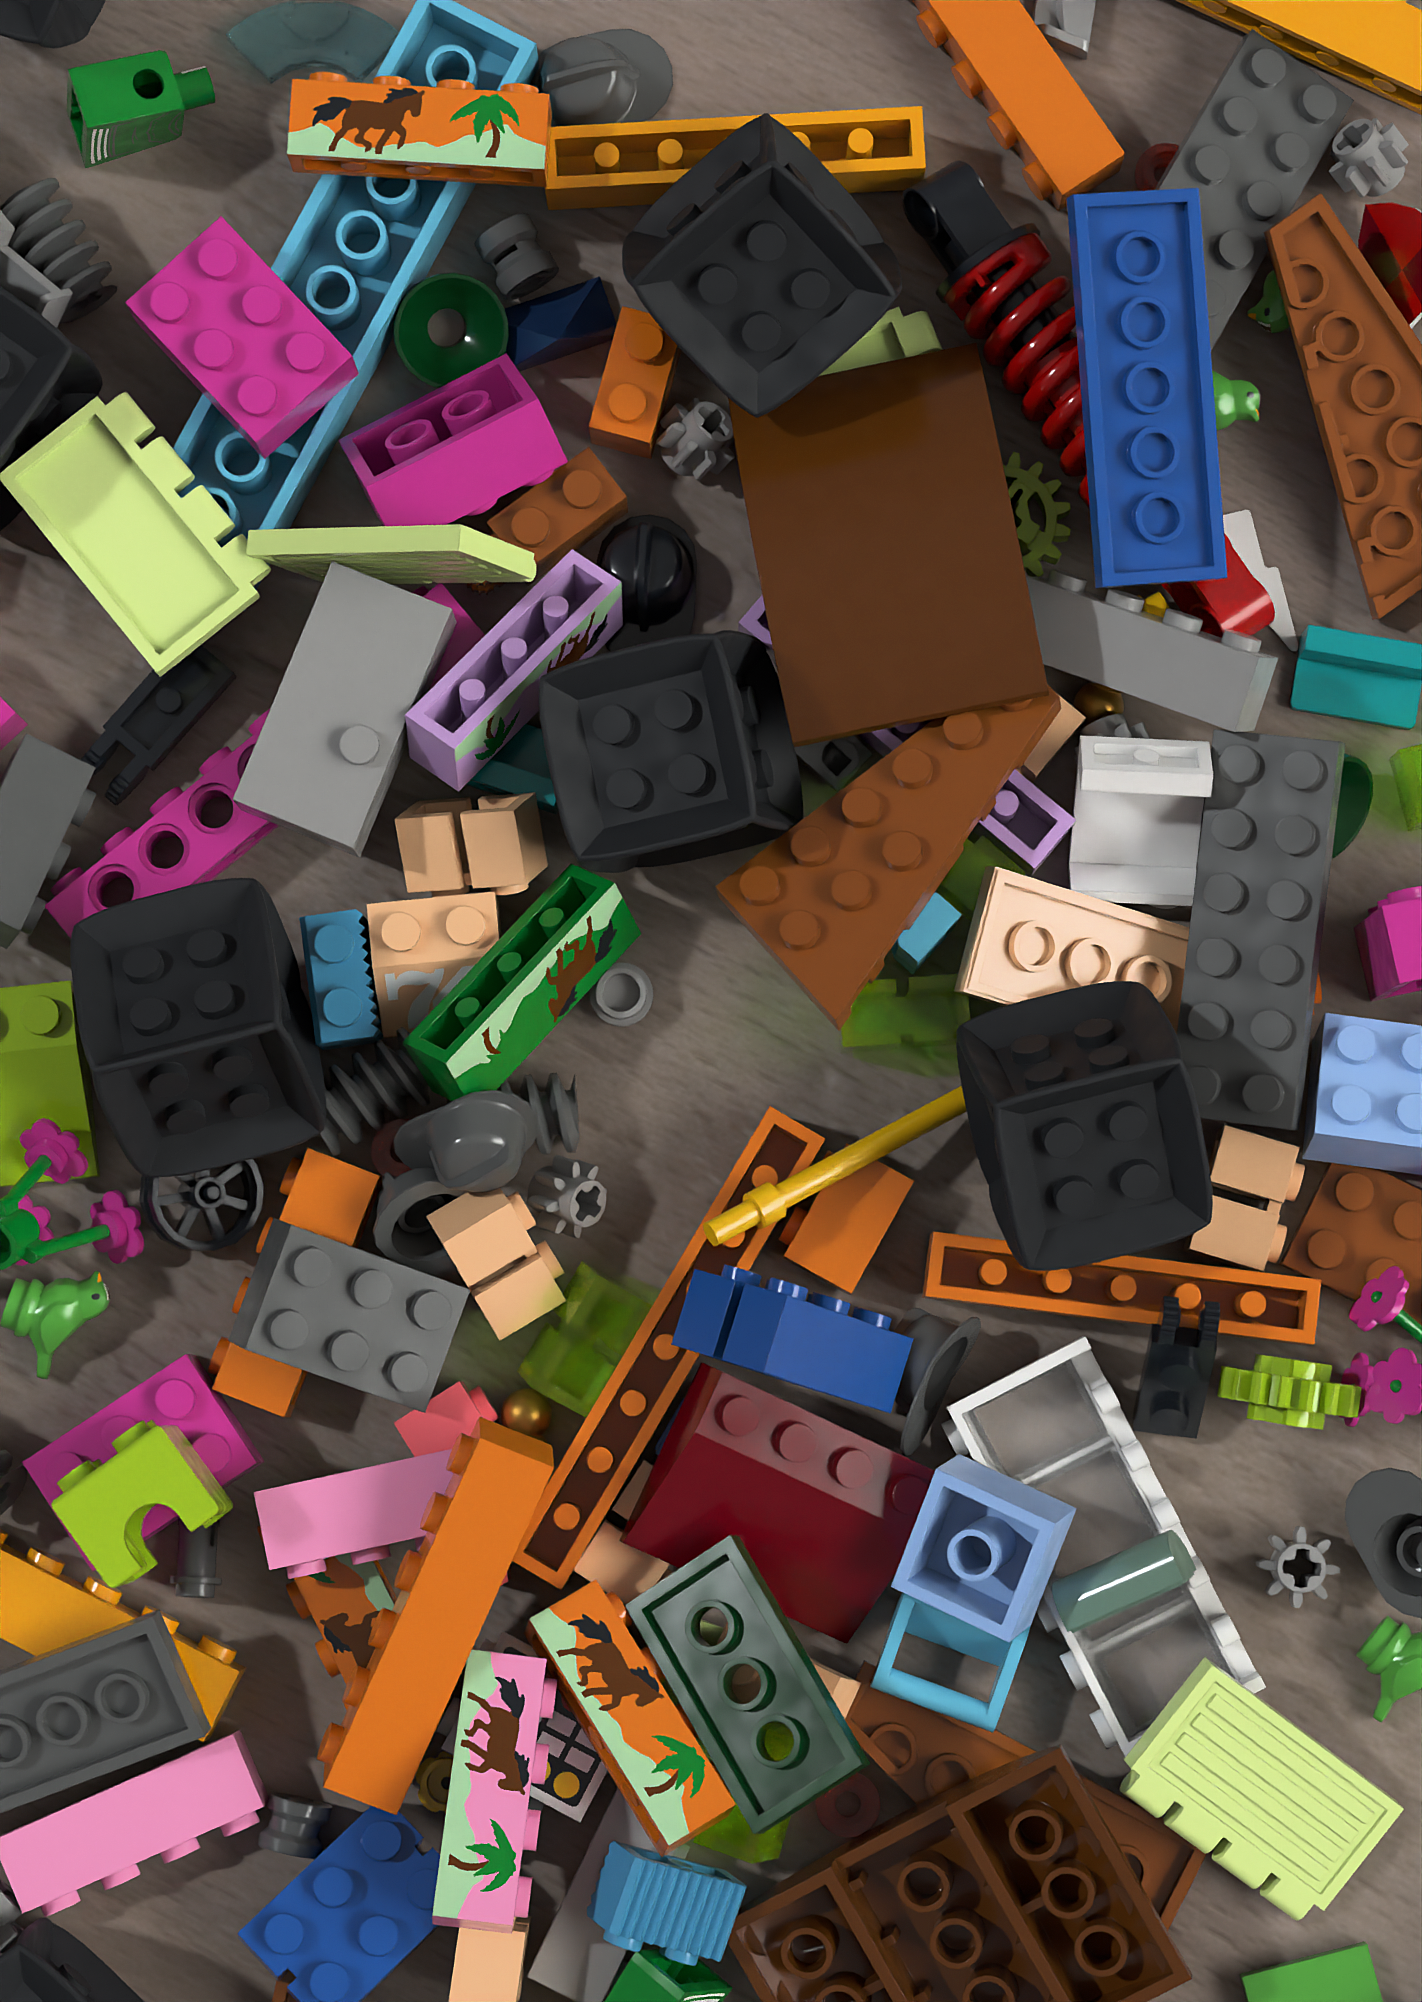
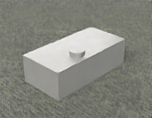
M332 561L233 797V801L244 812L360 858L408 742L405 714L429 691L457 624L452 608Z

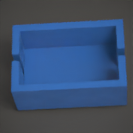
M724 1264L721 1276L694 1269L671 1345L891 1414L913 1342V1338L889 1330L892 1318L859 1307H855L852 1317H849L847 1315L851 1304L815 1292L808 1294L805 1301L809 1289L770 1277V1280L767 1279L765 1287L761 1288L759 1287L761 1275Z
M370 1806L237 1933L238 1939L278 1982L288 1973L289 1969L296 1979L287 1987V1992L297 2002H362L440 1926L432 1923L440 1854L433 1847L424 1856L419 1853L417 1848L422 1844L424 1837L399 1811L397 1815Z

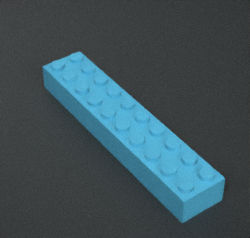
M417 0L375 77L398 76L408 79L411 82V86L436 87L437 82L441 80L455 79L470 82L475 85L477 90L500 91V87L504 84L522 83L530 85L540 66L535 42L453 0ZM331 174L321 175L274 261L271 270L353 356L359 374L266 459L250 445L206 396L202 394L173 447L175 452L195 475L194 480L181 490L178 495L182 499L194 488L203 485L235 524L233 530L217 542L221 548L240 534H243L248 540L249 530L290 529L394 337L393 324L395 314L402 298L414 285L426 278L476 183ZM261 581L254 586L255 590H257Z

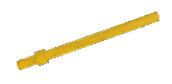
M962 1086L774 1186L766 1182L745 1193L741 1204L703 1224V1230L707 1239L713 1246H718L753 1226L763 1229L786 1216V1209L967 1112Z

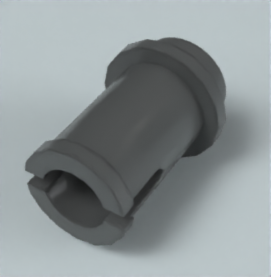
M178 1518L177 1576H170V1583L176 1584L175 1596L214 1598L215 1585L222 1584V1578H215L220 1520H217L206 1529L202 1525L193 1532H190L181 1518Z

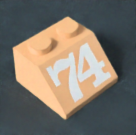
M495 891L367 904L372 969L383 1037H397L396 1031L401 1027L411 1033L502 937L499 900L497 895H495Z

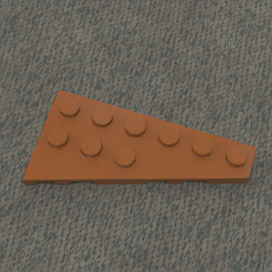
M1320 193L1263 233L1372 620L1382 618L1422 589V344Z
M1048 684V696L933 719L715 886L720 900L838 1031H840L851 1015L850 1007L867 982L872 984L884 967V958L903 930L911 928L964 851L963 843L978 821L984 822L996 804L995 797L1014 769L1022 767L1060 712V697Z
M865 1660L854 1680L861 1682V1685L845 1721L859 1745L917 1805L983 1773L1038 1752L996 1729L992 1733L871 1688L870 1685L876 1666ZM1078 1773L1168 1931L1207 1853H1203L1166 1826L1163 1817L1155 1818L1138 1804Z

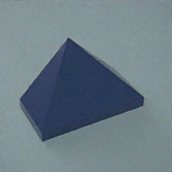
M600 276L505 308L509 337L504 354L507 353L518 371L521 372L613 340L617 324Z

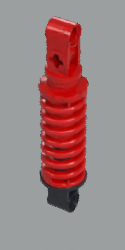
M957 160L904 190L902 205L905 215L913 229L924 238L949 274L937 288V297L942 303H947L959 319L964 321V329L971 338L987 339L983 348V356L989 365L995 367L1007 366L1002 376V384L1011 394L1026 393L1021 404V411L1026 419L1034 422L1046 420L1040 432V439L1049 449L1065 448L1059 460V466L1065 475L1072 477L1085 475L1079 486L1078 493L1090 510L1077 337H1074L1072 334V330L1076 325L1075 305L1060 316L1053 307L1054 304L1071 291V281L1068 277L1061 275L1052 279L1041 288L1033 277L1045 269L1052 261V254L1039 237L1040 230L1034 223H1027L1012 230L985 191L984 185L975 170L966 162ZM1224 533L1227 578L1165 583L1162 586L1171 595L1183 613L1203 620L1200 631L1222 638L1225 629L1252 636L1274 621V605L1266 589L1253 577Z

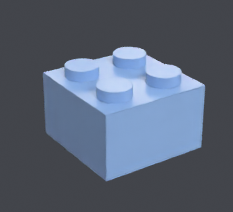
M1332 1013L1324 1014L1312 1040L1302 1159L1422 1175L1421 1025Z
M958 1454L936 1468L891 1587L1006 1642H1010L1032 1624L1077 1508Z

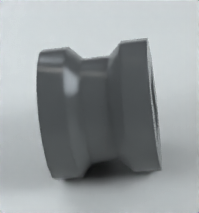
M270 1792L267 1808L271 1813L268 1827L260 1832L257 1845L281 1854L316 1859L323 1850V1843L319 1838L321 1826L330 1820L332 1806L302 1796Z

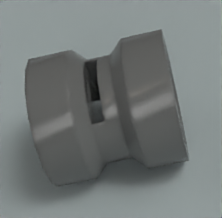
M526 213L511 216L495 224L480 235L474 243L483 262L493 265L496 270V285L507 301L519 299L538 290L559 272V267L550 251L542 250L536 241L537 228L529 214Z

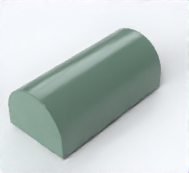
M1168 1530L1052 1583V1594L1057 1611L1067 1632L1071 1631L1074 1633L1183 1585L1194 1575V1571L1197 1569L1180 1537L1173 1530Z

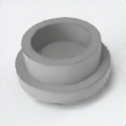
M614 963L591 987L590 1002L594 1012L604 1022L618 1027L630 1026L642 1020L649 1012L653 1002V987L649 977L639 967L629 963Z

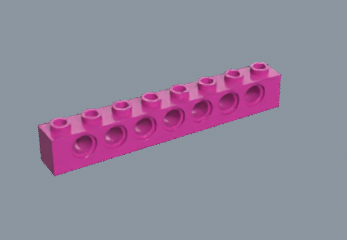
M438 583L430 591L425 586H421L411 592L452 608L457 621L430 689L485 636L442 583ZM270 709L250 725L248 731L252 736L234 751L229 746L218 750L201 765L199 771L203 776L184 792L177 786L165 793L151 806L149 810L153 814L151 819L135 832L130 827H126L116 833L101 847L100 852L104 855L102 859L86 872L81 867L75 868L63 876L51 888L50 891L55 897L45 905V908L70 938L74 925L94 913L107 909L103 901V892L106 885L113 879L120 877L131 879L134 886V894L131 901L189 885L212 881L279 826L242 811L233 801L235 792ZM217 797L231 800L233 803V814L228 823L219 828H209L203 825L201 813L208 801ZM168 837L180 839L183 843L184 852L179 863L167 869L155 867L152 860V852L155 845Z

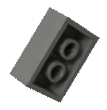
M273 1218L228 1341L253 1353L425 1413L470 1289Z

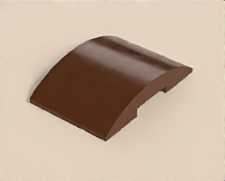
M976 343L818 376L791 399L758 418L749 414L728 398L757 570L794 747L1049 695L1009 491Z
M1061 1744L1014 1760L948 1789L894 1816L822 1856L739 1908L728 1939L729 1946L761 2002H1148L1191 1980L1193 1976Z

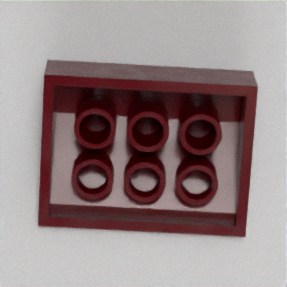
M701 1362L619 1541L677 1568H681L727 1536H739L784 1615L847 1644L896 1574L935 1470Z

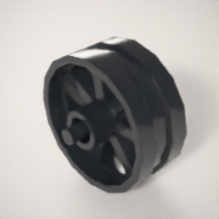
M253 1159L230 1164L214 1177H209V1170L197 1172L195 1178L190 1174L174 1176L181 1183L178 1192L158 1196L160 1177H146L144 1175L141 1177L139 1201L146 1223L161 1240L178 1249L215 1251L236 1244L253 1228L262 1210L264 1186L258 1166ZM238 1173H240L244 1186L243 1200L226 1195L223 1185ZM180 1202L186 1209L175 1230H173L164 1219L160 1206ZM220 1205L241 1210L234 1226L226 1233L215 1210ZM200 1209L212 1240L196 1241L185 1238Z

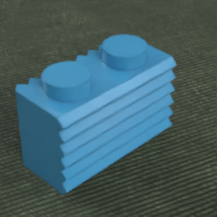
M357 909L300 917L316 1045L322 1050L372 1044L379 1039L381 1040L383 1033L379 1030L381 1020L377 1017L379 1007L375 1004L378 1000L377 994L374 992L376 989L375 981L372 979L374 976L371 967L372 958L369 954L371 947L367 941L370 938L369 932L366 929L368 920Z
M612 1841L609 1844V1854L604 1857L605 1866L600 1869V1879L595 1882L596 1891L591 1895V1904L587 1907V1916L605 1930L603 1939L615 1946L636 1952L641 1950L643 1942L650 1945L655 1944L660 1946V1954L686 1965L695 1966L699 1956L706 1959L711 1958L718 1962L721 1961L747 1885L723 1869L670 1855H665L661 1858L658 1852Z

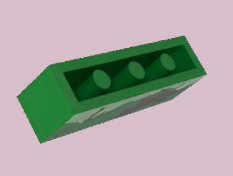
M571 863L407 1036L403 1044L433 1092L450 1101H454L473 1092L497 1090L642 934L616 884Z

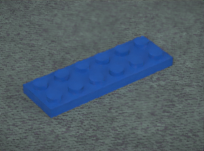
M1199 188L1073 194L1067 198L1095 586L1096 588L1225 579L1227 578Z

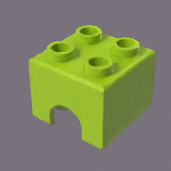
M142 1420L111 1443L117 1451L115 1456L104 1464L100 1459L94 1462L87 1460L57 1482L63 1493L53 1500L51 1504L52 1509L110 1588L132 1583L158 1564L147 1548L142 1536L144 1518L155 1505L162 1504L174 1510L190 1532H193L202 1525L205 1529L233 1508L231 1499L176 1425L157 1426L153 1420L147 1423Z

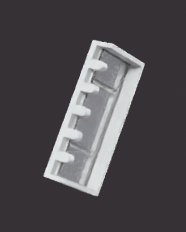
M1082 1336L947 1405L952 1418L941 1425L956 1455L965 1456L970 1453L974 1461L1077 1508L1037 1608V1613L1047 1633L1058 1627L1060 1628L1070 1648V1651L1060 1655V1658L1076 1690L1078 1691L1089 1685L1101 1709L1089 1715L1104 1745L1109 1749L1119 1744L1126 1757L1204 1657L1253 1693L1266 1688L1261 1676L1256 1672L1240 1641L1241 1638L1233 1622L1225 1612L1202 1562L1196 1555L1170 1500L1166 1497L1155 1476L1145 1451L1136 1439L1120 1408L1121 1405L1102 1373L1086 1336ZM1168 1530H1173L1180 1537L1197 1569L1188 1581L1179 1587L1077 1632H1067L1053 1599L1052 1583Z

